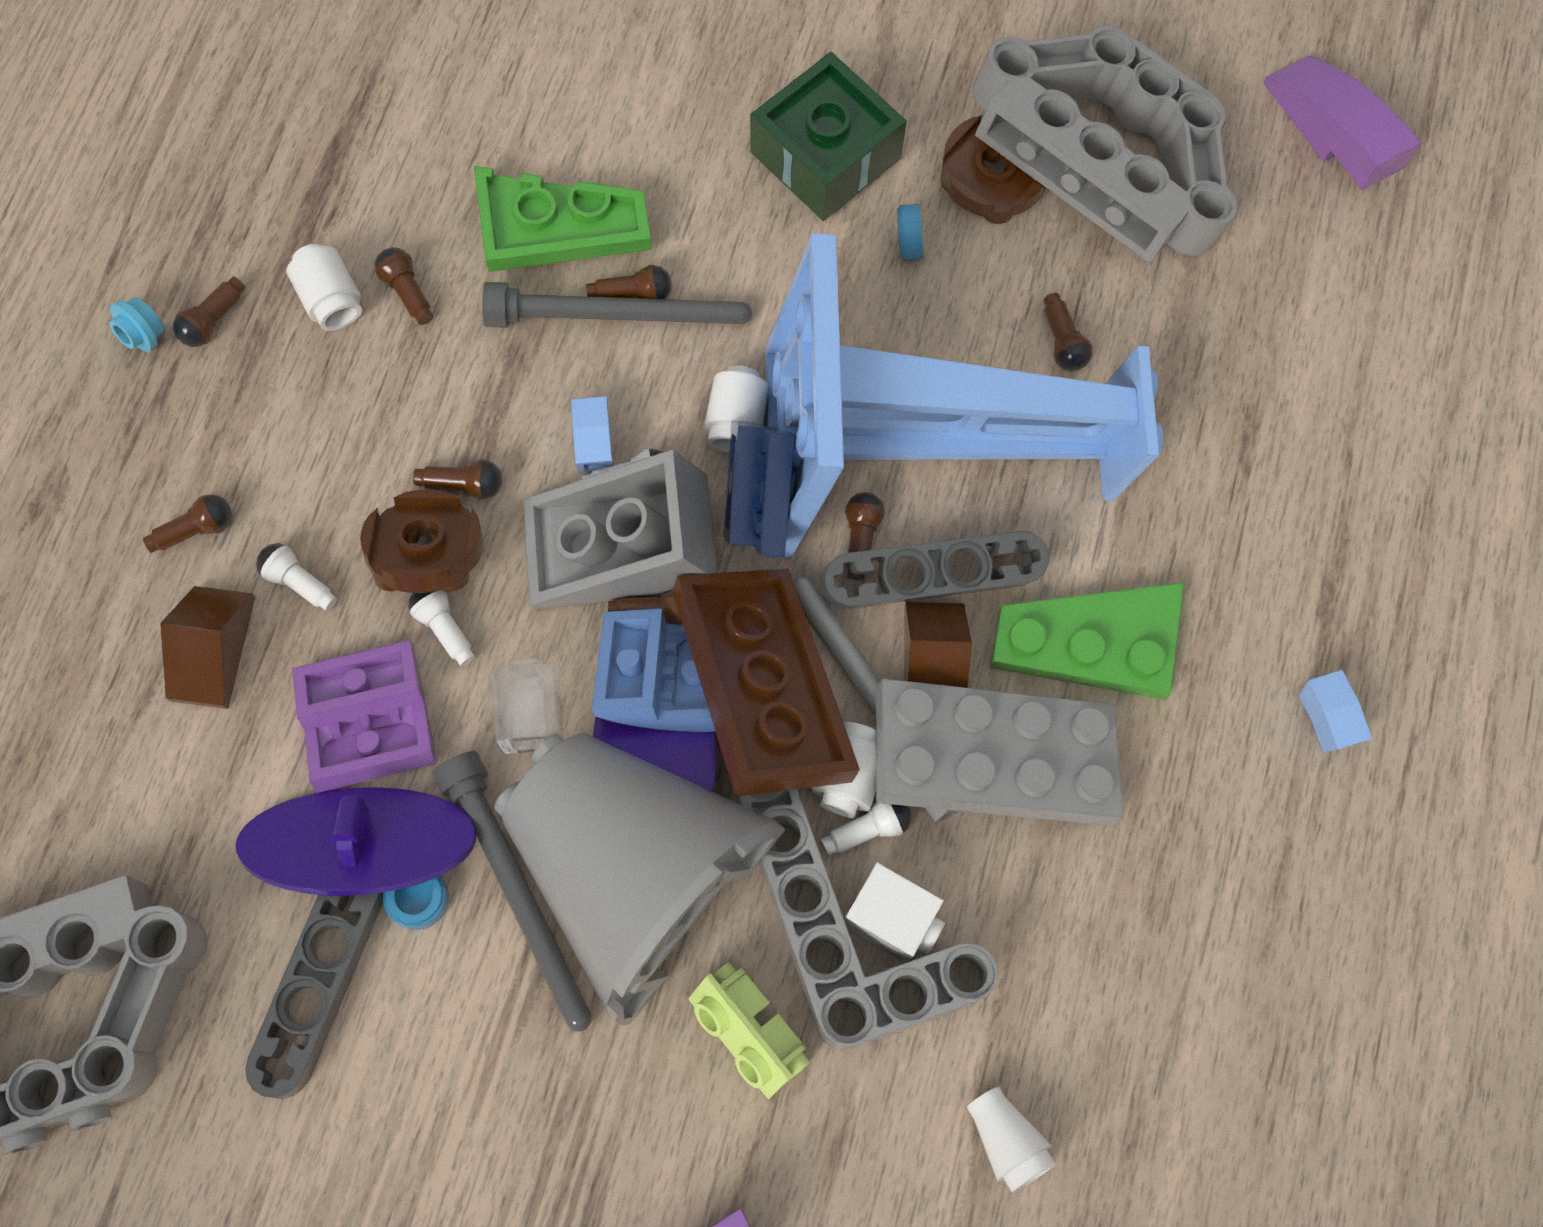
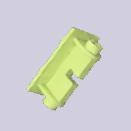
M730 962L726 963L713 975L711 973L708 974L688 998L694 1006L695 1015L700 1025L710 1035L719 1037L735 1057V1065L742 1078L752 1087L759 1088L767 1099H770L790 1079L794 1078L811 1063L803 1054L807 1047L800 1041L779 1013L762 1027L754 1017L764 1010L770 1002L749 978L743 968L736 971Z

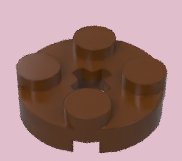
M982 115L972 117L955 128L945 144L940 182L951 198L965 210L978 216H984L987 221L994 224L1006 223L1013 215L1023 213L1031 208L1040 199L1046 187L976 137L975 133L981 122ZM999 159L1005 161L1004 173L988 171L983 161L987 160L991 163H995Z
M432 489L405 492L393 497L395 506L386 509L381 515H379L378 508H376L367 517L361 530V547L366 565L373 574L376 585L384 591L398 590L408 593H426L437 590L446 592L457 591L468 583L470 578L469 572L477 565L482 555L483 537L478 515L473 509L470 512L462 507L460 498L449 492ZM420 536H431L432 542L421 546L411 545L418 543Z

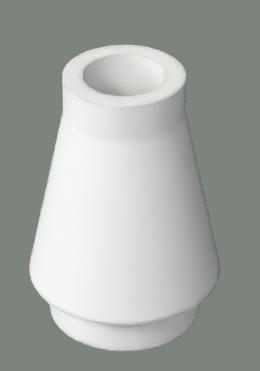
M1000 1087L987 1091L967 1106L969 1113L975 1121L997 1182L1004 1180L1012 1193L1034 1182L1056 1165L1048 1152L1052 1145L1012 1105Z

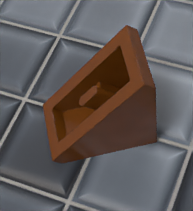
M194 586L160 623L165 695L167 700L224 709L229 708L255 601V596L252 593Z
M905 602L904 681L968 688L972 640L964 604Z

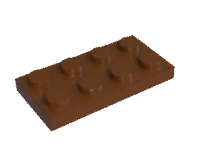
M789 568L677 576L672 591L735 797L852 783L860 768Z

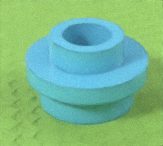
M133 297L127 302L118 300L110 306V313L113 319L109 322V325L114 335L123 345L129 349L138 347L144 352H150L157 346V338L164 334V327L159 317L148 304L137 297Z

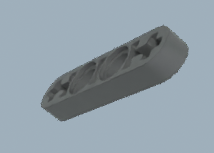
M1025 531L851 552L837 556L825 567L821 575L820 587L824 597L830 604L842 609L1014 588L1038 580L1047 569L1049 553L1046 544L1039 536ZM1016 544H1019L1021 553L1031 554L1032 564L1024 567L1023 574H1020L1018 565H1004L993 569L997 579H991V558L1004 557L1014 552ZM986 546L992 547L991 556ZM958 550L966 551L974 556L978 564V573L974 580L968 583L960 582L950 574L948 560L953 552ZM909 558L919 565L921 581L915 589L904 590L893 582L891 567L895 560ZM871 561H879L878 581L884 594H876L877 582L858 586L854 589V597H848L844 587H835L834 578L843 573V566H850L852 575H867L875 571Z
M383 893L354 896L348 911L360 916L356 926L340 916L328 914L332 905L344 911L349 896H317L247 1059L245 1068L246 1078L253 1091L264 1097L284 1099L296 1095L309 1081L383 905ZM333 927L343 929L348 939L346 952L335 962H321L315 952L317 938L326 929ZM314 988L322 999L321 1012L312 1022L304 1025L297 1024L289 1013L290 1000L301 989ZM281 1027L292 1034L308 1036L309 1039L305 1047L292 1043L287 1053L286 1063L294 1067L290 1079L278 1078L274 1086H271L273 1074L264 1069L268 1058L279 1059L283 1055L289 1041L276 1038L279 1028Z

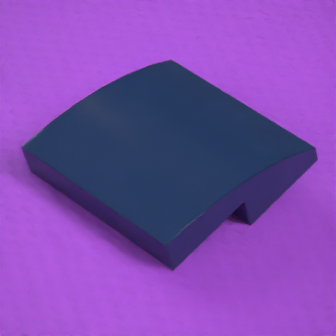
M745 421L731 422L723 536L729 545L753 546L760 556L785 557L795 434L783 429Z

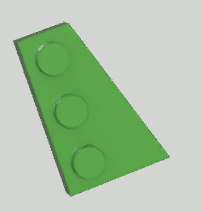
M474 166L485 261L489 272L652 250L646 204L642 190L578 181L573 186L543 182V177L540 175L522 173L521 178L494 175L493 168Z
M1184 582L1002 605L998 612L990 668L1166 700L1171 694Z

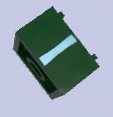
M830 51L750 114V152L822 221H825L901 159L907 120Z

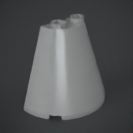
M579 733L565 740L558 734H553L547 737L534 751L531 761L535 765L520 782L513 783L501 793L496 800L494 809L502 816L505 828L607 1013L619 1025H629L668 977L658 966L722 886L728 881L746 879L785 829L779 823L586 733Z

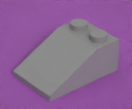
M673 449L523 499L530 606L536 609L617 601L619 598L656 597L673 589L677 576L717 573L707 474Z

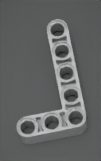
M797 789L736 796L738 804L766 816L780 825L789 826L799 837V843L789 852L781 853L770 848L759 862V866L817 1031L825 1043L832 1048L843 1051L855 1049L973 1006L991 993L996 986L998 978L996 961L989 951L981 945L973 943L958 944L865 978ZM802 882L810 884L817 890L820 896L819 905L810 912L802 913L793 910L785 900V892L790 886ZM824 941L837 947L842 960L839 969L832 973L822 974L810 967L807 962L806 951L816 942ZM964 959L976 965L981 977L980 986L977 991L968 993L960 991L954 986L949 974L950 965L953 961ZM905 980L912 982L918 987L922 995V1005L917 1013L903 1014L892 1006L889 999V990L893 983ZM838 1002L853 1003L862 1013V1030L858 1034L848 1037L837 1034L829 1024V1009Z

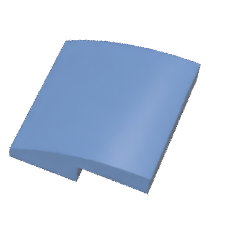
M662 608L604 612L592 703L594 717L616 723L658 730L715 732L683 624L676 626L667 623Z

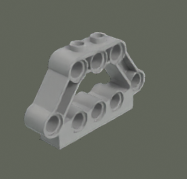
M1101 26L1091 31L1090 34L1031 41L1008 36L999 38L992 43L973 84V97L976 103L985 111L975 133L976 137L1148 263L1152 262L1165 244L1184 255L1194 257L1204 255L1213 247L1237 212V200L1227 186L1220 130L1226 120V112L1217 97L1118 27ZM1089 100L1105 103L1114 110L1117 121L1124 128L1136 133H1146L1156 140V145L1162 153L1163 164L1149 155H1136L1126 148L1121 134L1115 128L1106 123L1089 121L1080 114L1075 101Z
M124 875L0 918V997L9 994L26 998L40 997L52 990L58 983L60 976L71 972H78L89 976L102 975L113 969L122 957L88 1041L79 1048L74 1058L64 1062L42 1058L29 1060L17 1067L8 1082L0 1084V1147L4 1148L5 1155L23 1152L46 1143L47 1131L69 1124L71 1131H77L104 1123L112 1118L110 1108L136 1099L143 1095L152 1085L157 1072L155 1052L187 973L195 969L204 957L207 948V935L202 925L193 917L162 905L153 906L148 885ZM173 926L176 931L174 947L169 953L158 957L155 951L157 937L163 930ZM92 929L94 933L92 948L85 956L78 959L75 954L76 942L83 932ZM28 951L30 956L28 970L22 978L15 981L13 976L14 963L22 953ZM119 1051L123 1057L124 1067L119 1078L109 1085L104 1077V1065L111 1054ZM54 1074L58 1081V1092L54 1101L45 1107L40 1099V1089L43 1082Z

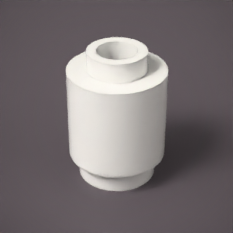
M309 244L297 250L292 257V261L287 266L286 273L309 318L319 323L320 327L326 331L339 330L355 322L362 313V308L359 304L361 294L338 250L332 246H322L321 244Z
M731 366L727 368V371L717 373L714 376L704 430L708 434L707 444L712 449L729 454L732 421H745L763 425L769 385L760 378V374L756 370L746 366Z
M843 722L860 770L852 783L812 787V791L822 798L819 805L823 809L839 816L854 818L857 810H870L876 793V730L855 722Z

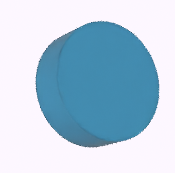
M919 203L900 205L897 208L900 258H903V261L923 259Z
M441 876L411 887L383 892V905L388 916L400 926L411 930L426 929L436 924L445 914L449 903L448 887Z

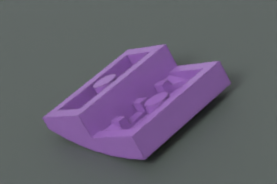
M411 640L292 668L297 719L304 729L309 781L316 793L437 764L424 691Z

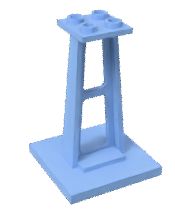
M811 233L765 347V381L769 385L766 404V426L783 429L795 434L785 557L779 558H792L844 469V460L1099 459L1103 500L1114 501L1160 456L1163 446V429L1159 423H1156L1154 404L1158 390V377L1156 371L1151 369L1149 346L1138 345L1109 380L1103 384L840 345L836 235Z

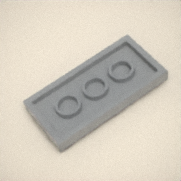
M882 679L876 688V801L883 804L1115 826L1124 818L1115 704Z

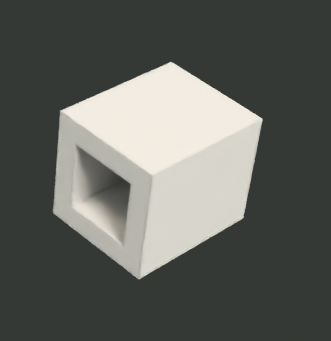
M877 862L844 921L848 930L901 961L908 963L917 950L926 956L930 953L946 923L935 917L944 900Z

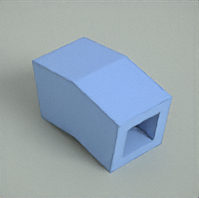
M607 396L571 399L575 461L578 472H590L613 466Z
M1343 670L1310 679L1306 682L1299 694V698L1312 721L1322 752L1338 750L1372 739L1360 702Z

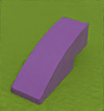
M1307 56L1267 76L1264 81V85L1321 160L1324 162L1336 156L1361 191L1406 168L1421 145L1419 139L1401 118L1377 95L1350 75L1322 60Z

